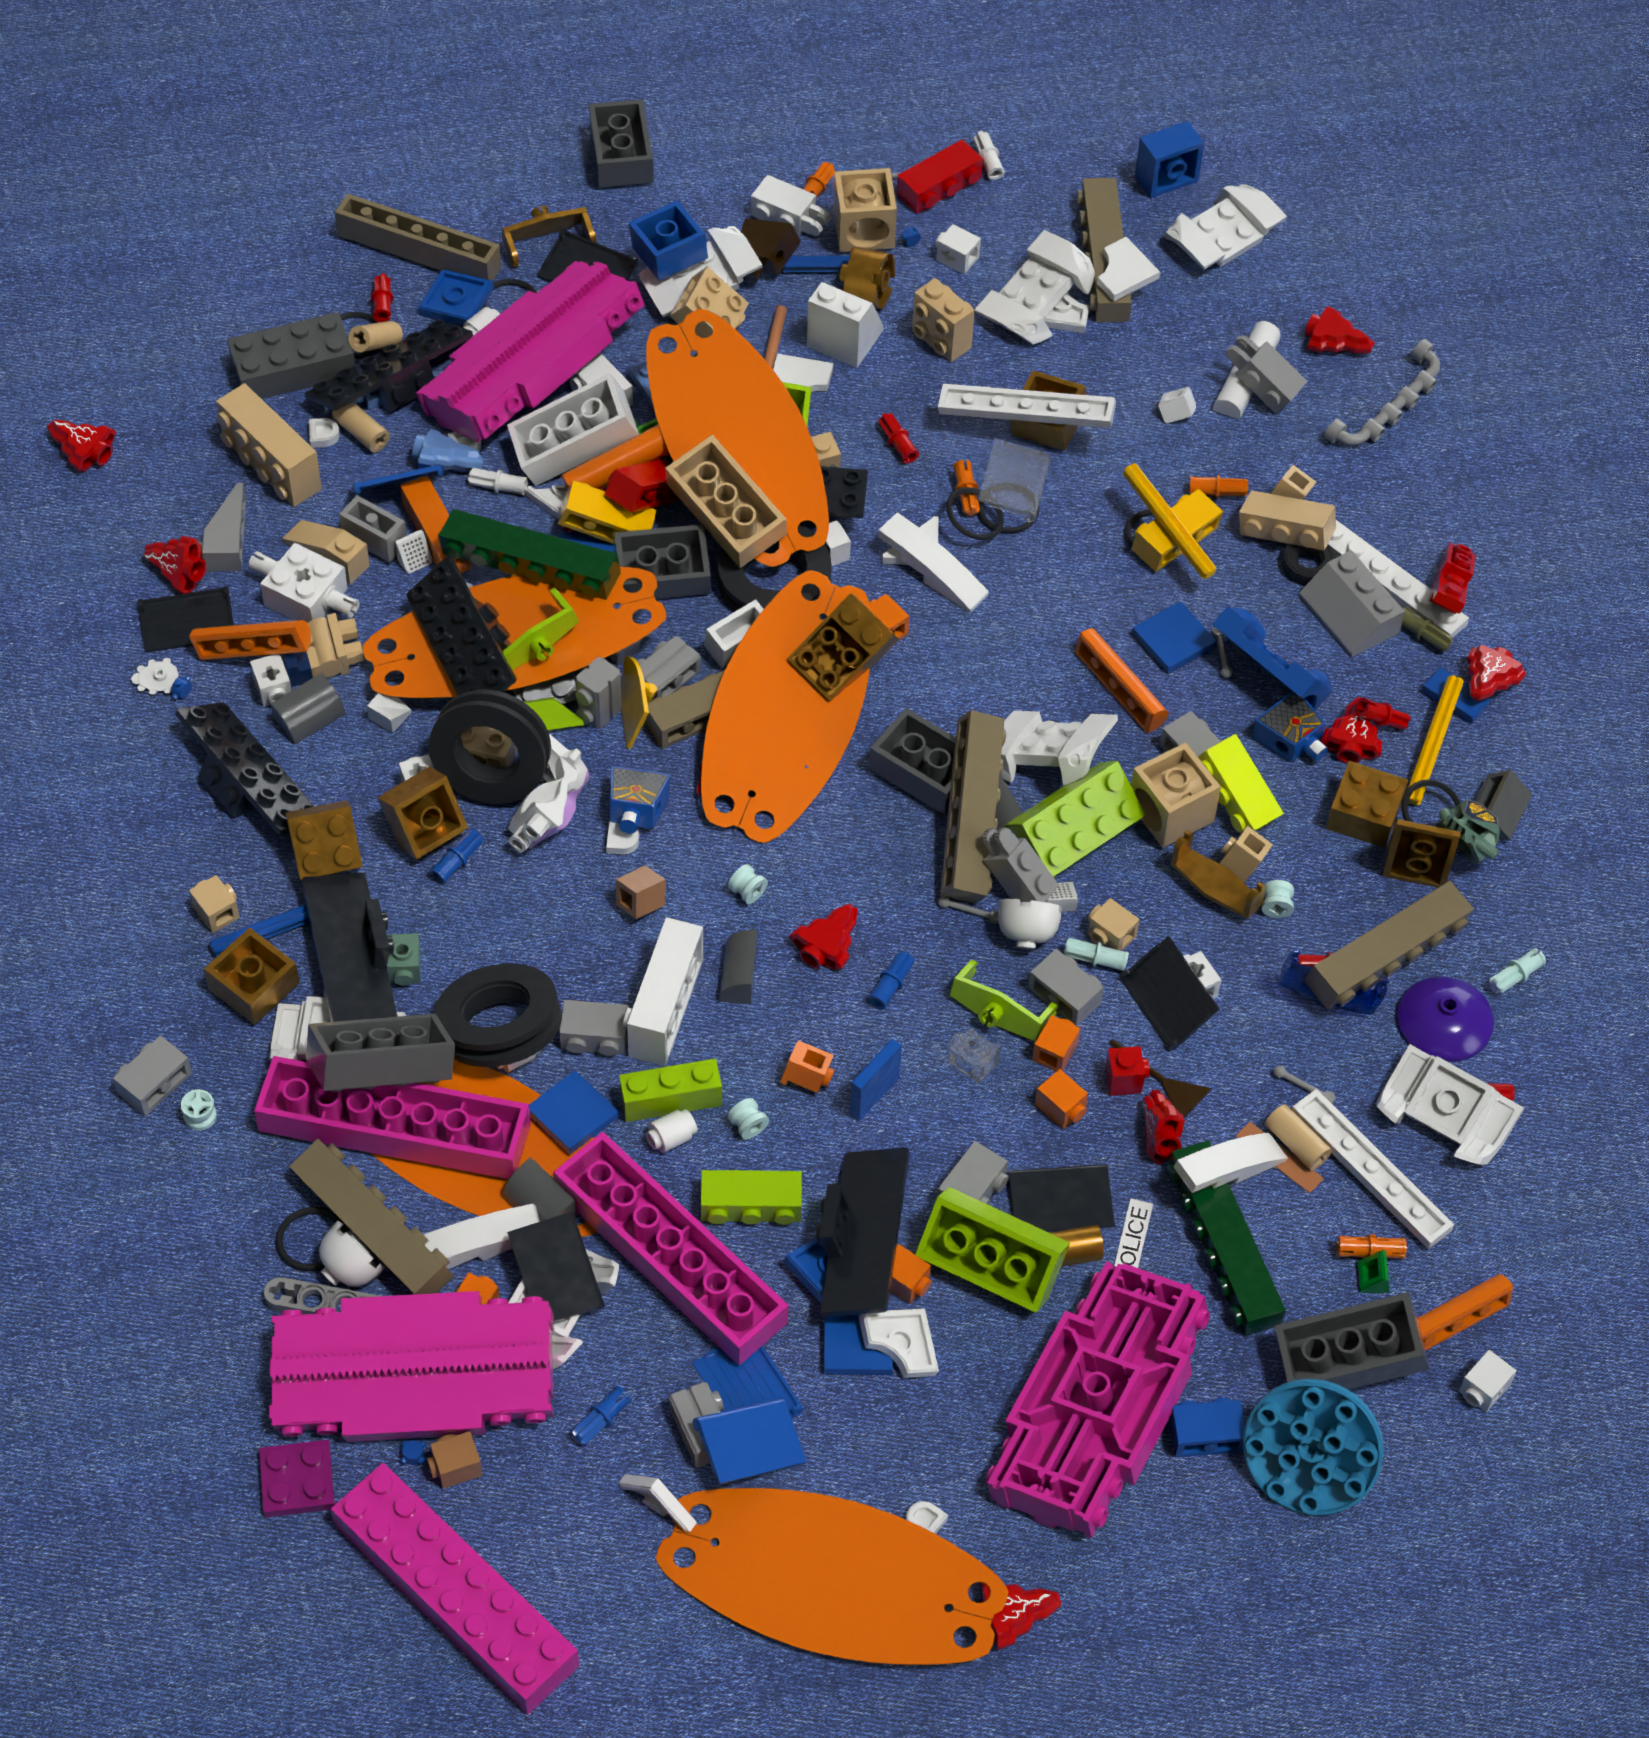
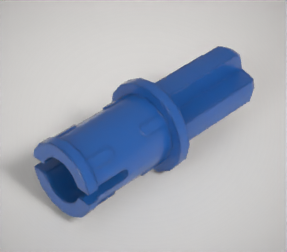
M470 829L453 847L449 846L443 858L429 870L433 878L439 883L445 884L460 866L467 864L466 859L482 844V835L475 829Z
M908 952L898 953L889 968L881 972L879 983L868 996V1001L874 1007L881 1010L885 1009L896 990H900L903 987V979L915 961L914 957Z
M615 1386L598 1405H592L590 1413L572 1429L573 1439L584 1446L604 1427H610L612 1419L626 1405L631 1403L629 1394L627 1393L616 1402V1399L625 1390L620 1386Z

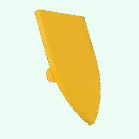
M625 656L621 690L622 717L626 746L631 749L649 713L648 703L652 701L657 687L653 683L644 682L641 667L635 658Z

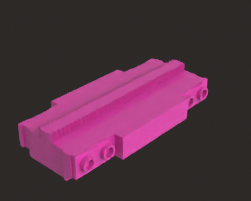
M582 261L573 262L563 273L537 293L526 292L449 356L451 364L436 378L416 392L425 416L435 417L439 426L471 438L476 443L488 438L524 406L536 407L613 342L611 333L644 306L637 283L626 281L623 277L611 274L607 265L600 262H594L592 266Z
M1107 1261L1101 1272H1096L1093 1276L1090 1286L1091 1290L1087 1298L1079 1302L1076 1314L1067 1311L1063 1313L1005 1421L1009 1437L1006 1438L1002 1446L1000 1460L997 1465L991 1466L986 1477V1484L988 1485L991 1499L996 1501L997 1505L1007 1509L1012 1507L1030 1514L1037 1523L1044 1526L1056 1527L1058 1525L1071 1531L1075 1529L1085 1533V1536L1093 1538L1098 1527L1102 1528L1109 1512L1107 1507L1112 1498L1117 1499L1123 1488V1481L1132 1485L1136 1484L1173 1412V1406L1177 1404L1192 1375L1190 1357L1195 1349V1337L1199 1329L1204 1330L1210 1318V1311L1207 1310L1205 1296L1201 1295L1199 1291L1192 1289L1191 1284L1186 1283L1185 1285L1125 1263L1123 1265L1117 1264L1115 1267Z
M479 1291L341 1298V1312H336L334 1308H319L315 1310L316 1314L302 1315L300 1310H284L281 1312V1315L272 1316V1324L274 1325L272 1358L270 1360L272 1405H269V1419L272 1421L274 1429L277 1432H281L282 1436L297 1437L303 1435V1431L316 1430V1434L332 1435L337 1433V1429H342V1436L346 1442L432 1438L450 1434L456 1436L469 1431L471 1435H485V1421H490L491 1425L511 1424V1419H525L526 1423L536 1424L546 1422V1417H554V1410L551 1405V1398H554L552 1331L555 1330L554 1315L549 1302L542 1301L541 1297L522 1298V1303H508L507 1299L495 1298L488 1300L487 1304H482V1297Z

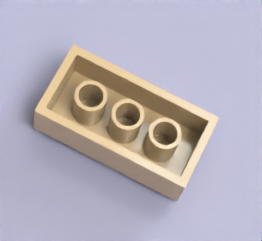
M245 383L216 400L218 408L217 419L221 425L222 433H220V437L223 443L228 448L232 447L245 465L250 464L263 482H268L273 486L280 499H286L295 507L322 490L317 452Z
M713 434L665 468L668 486L700 523L704 524L707 531L739 568L787 535V520Z

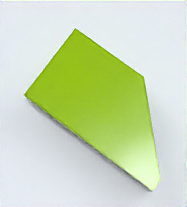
M554 697L523 701L539 715L547 730L584 725L583 720Z

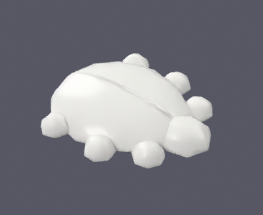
M164 658L162 662L149 660L147 667L143 665L138 666L137 671L139 673L133 674L131 680L134 684L138 685L137 689L139 691H144L147 688L151 695H155L157 691H164L165 694H169L171 686L178 678L179 673L169 658Z

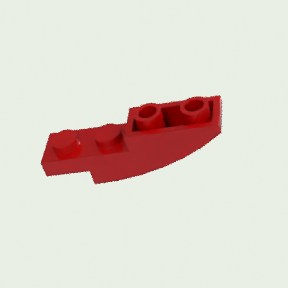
M1449 542L1437 570L1429 596V602L1454 614H1460L1465 606L1468 583L1474 574L1476 555L1472 554L1473 551L1462 544L1454 545Z

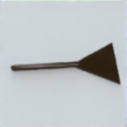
M1111 1039V1040H1110V1044H1111L1113 1047H1115V1048H1122V1047H1124L1123 1045H1121V1044H1120L1119 1042H1117L1116 1040H1114V1039ZM1149 1065L1150 1074L1161 1082L1172 1105L1175 1106L1184 1118L1212 1089L1166 1078Z

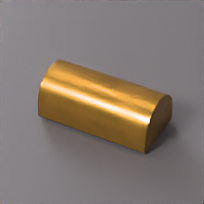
M1098 1225L1050 1232L1070 1242L1061 1267L1103 1260L1104 1245Z

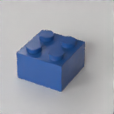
M1189 121L1140 137L1135 178L1150 198L1199 181L1204 141Z
M678 200L628 222L631 247L659 281L708 258L706 234Z

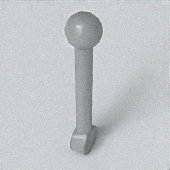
M1213 628L1212 636L1214 639H1217L1223 666L1221 675L1224 678H1230L1233 670L1228 666L1222 639L1224 634L1217 628Z
M941 896L938 900V904L942 908L949 906L989 918L992 924H999L997 910L990 913L950 901L948 897Z
M1281 1065L1276 1066L1273 1070L1275 1077L1285 1078L1309 1092L1317 1089L1286 1072L1285 1068ZM1317 1089L1331 1104L1334 1103L1336 1097L1333 1092H1323Z

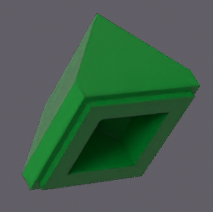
M1381 1250L1359 1260L1360 1291L1363 1293H1390L1386 1251Z

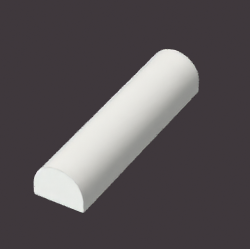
M1260 321L1254 325L1248 338L1258 347L1267 341L1276 349L1280 341V331L1274 324ZM1234 365L1214 403L1213 411L1240 420L1253 391L1235 374L1238 368Z

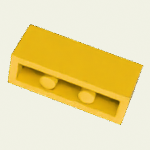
M573 480L564 496L558 524L614 544V533L652 529L657 510L649 508L630 512L607 497L605 491Z
M1200 489L1190 495H1183L1176 505L1171 508L1197 543L1217 530L1223 511ZM1156 518L1149 524L1143 523L1134 533L1135 539L1131 550L1155 572L1183 554Z

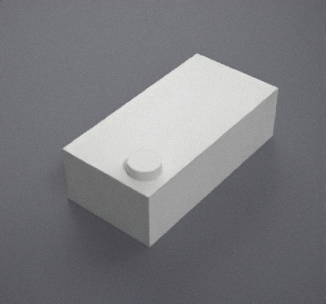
M611 373L507 424L520 467L535 486L639 435L625 392Z
M666 917L633 1008L628 1007L624 1016L623 1026L627 1027L629 1057L666 1066L703 963V926Z

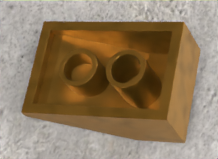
M1397 819L1388 845L1383 877L1439 888L1447 882L1461 832Z

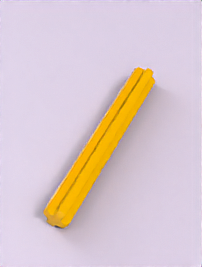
M1135 463L1125 467L1123 476L1203 579L1212 577L1215 574L1216 566L1143 471Z
M1450 675L1446 680L1408 788L1415 782L1430 779L1463 686V679ZM1427 786L1416 789L1410 796L1408 804L1420 805Z

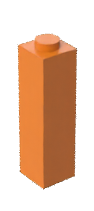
M426 475L400 485L402 504L416 530L424 532L432 559L437 566L447 557V555L442 553L438 535L447 521L449 513L429 477ZM459 558L453 559L461 574L471 570V562Z

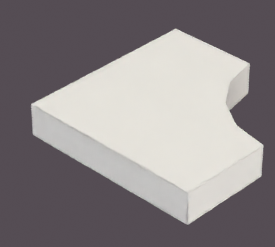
M1127 237L1104 247L1103 256L1108 262V267L1098 277L1097 284L1113 301L1159 279L1160 271Z
M1067 292L1044 318V321L1048 328L1085 333L1090 306L1079 303Z
M777 354L773 370L782 382L812 387L811 392L827 391L833 372V363Z
M925 1309L887 1310L883 1313L859 1315L865 1348L876 1349L890 1356L899 1366L903 1378L935 1376L939 1372Z

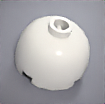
M1001 899L999 901L998 923L1001 932L1007 938L1017 941L1016 947L1035 949L1036 943H1044L1054 937L1061 920L1062 907L1052 903L1030 900V902H1020V899Z
M337 1221L324 1235L319 1246V1257L325 1266L321 1272L334 1285H337L340 1281L349 1287H361L369 1284L386 1268L385 1264L382 1262L377 1266L372 1261L377 1255L351 1230L347 1233L339 1230L344 1224Z

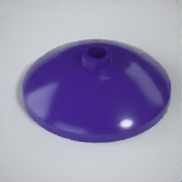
M1431 977L1415 983L1403 994L1397 1010L1398 1028L1408 1045L1411 1044L1430 1056H1438L1447 1062H1460L1474 1057L1485 1048L1493 1032V1012L1486 998L1475 987L1451 977ZM1444 1006H1449L1453 1008V1010H1448Z

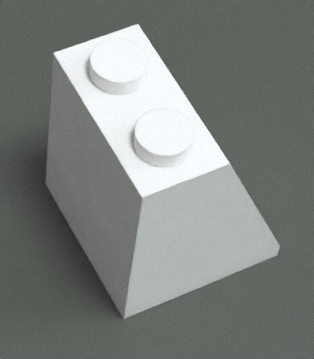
M821 282L808 300L807 347L857 368L883 332L884 326L873 303Z

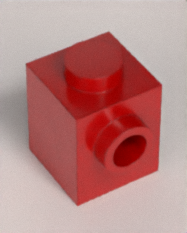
M1141 1046L1108 1049L1105 1071L1109 1096L1142 1094L1144 1079L1149 1078L1150 1068L1148 1058L1142 1057Z

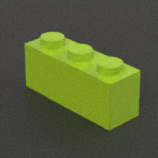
M716 1058L619 1075L620 1097L625 1122L665 1116L675 1110L680 1112L685 1109L695 1111L722 1106V1084Z
M702 1170L701 1221H709L713 1224H723L727 1221H737L745 1224L776 1222L781 1225L801 1222L802 1171Z

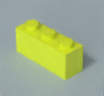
M1236 734L1207 749L1198 756L1199 760L1221 786L1218 802L1225 806L1236 831L1242 833L1247 826L1257 831L1284 814Z

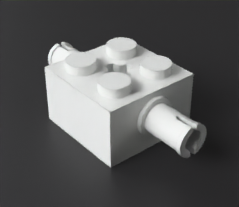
M294 543L279 561H275L259 551H256L249 560L250 569L266 575L260 583L264 606L292 620H305L308 623L315 618L325 617L332 608L352 618L359 608V600L344 594L348 589L345 567L299 544Z

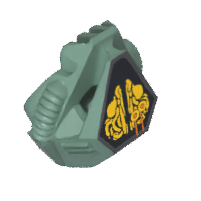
M1467 799L1451 810L1447 807L1440 810V819L1436 827L1461 832L1457 849L1466 855L1470 862L1478 864L1487 857L1493 860L1500 852L1495 848L1500 834L1498 817L1481 803Z

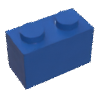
M1218 1398L1208 1403H1197L1189 1400L1173 1406L1169 1423L1175 1458L1244 1452L1245 1421L1241 1400L1231 1401L1229 1398Z

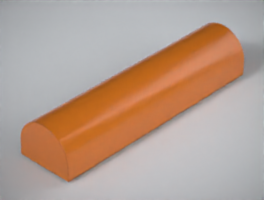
M659 424L562 474L561 480L567 490L573 480L586 483L591 487L601 490L608 486V478L615 469L658 460L670 454Z
M305 620L196 628L192 630L189 638L199 659L209 660L307 652L311 643V631Z
M1090 628L1080 632L1075 654L1147 734L1159 728L1168 718L1169 712L1095 629Z
M1497 1274L1417 1317L1425 1351L1509 1306L1513 1284L1503 1274Z

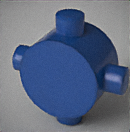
M917 226L908 227L902 232L903 246L912 247L920 241L921 235L918 233L919 228Z
M185 676V678L178 677L171 686L173 699L177 700L178 697L184 699L189 695L192 689L189 676Z
M416 1440L403 1441L401 1443L403 1447L401 1463L403 1465L406 1463L410 1465L424 1464L426 1460L424 1459L423 1448L426 1446V1443L423 1440L421 1442Z

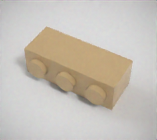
M1251 490L1239 511L1240 535L1325 550L1336 530L1335 505Z

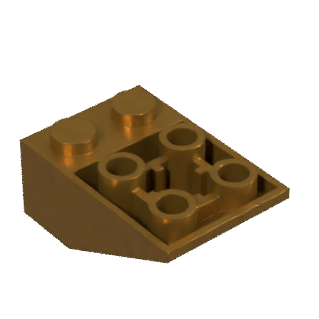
M850 593L787 659L831 701L878 662L899 638L856 596Z

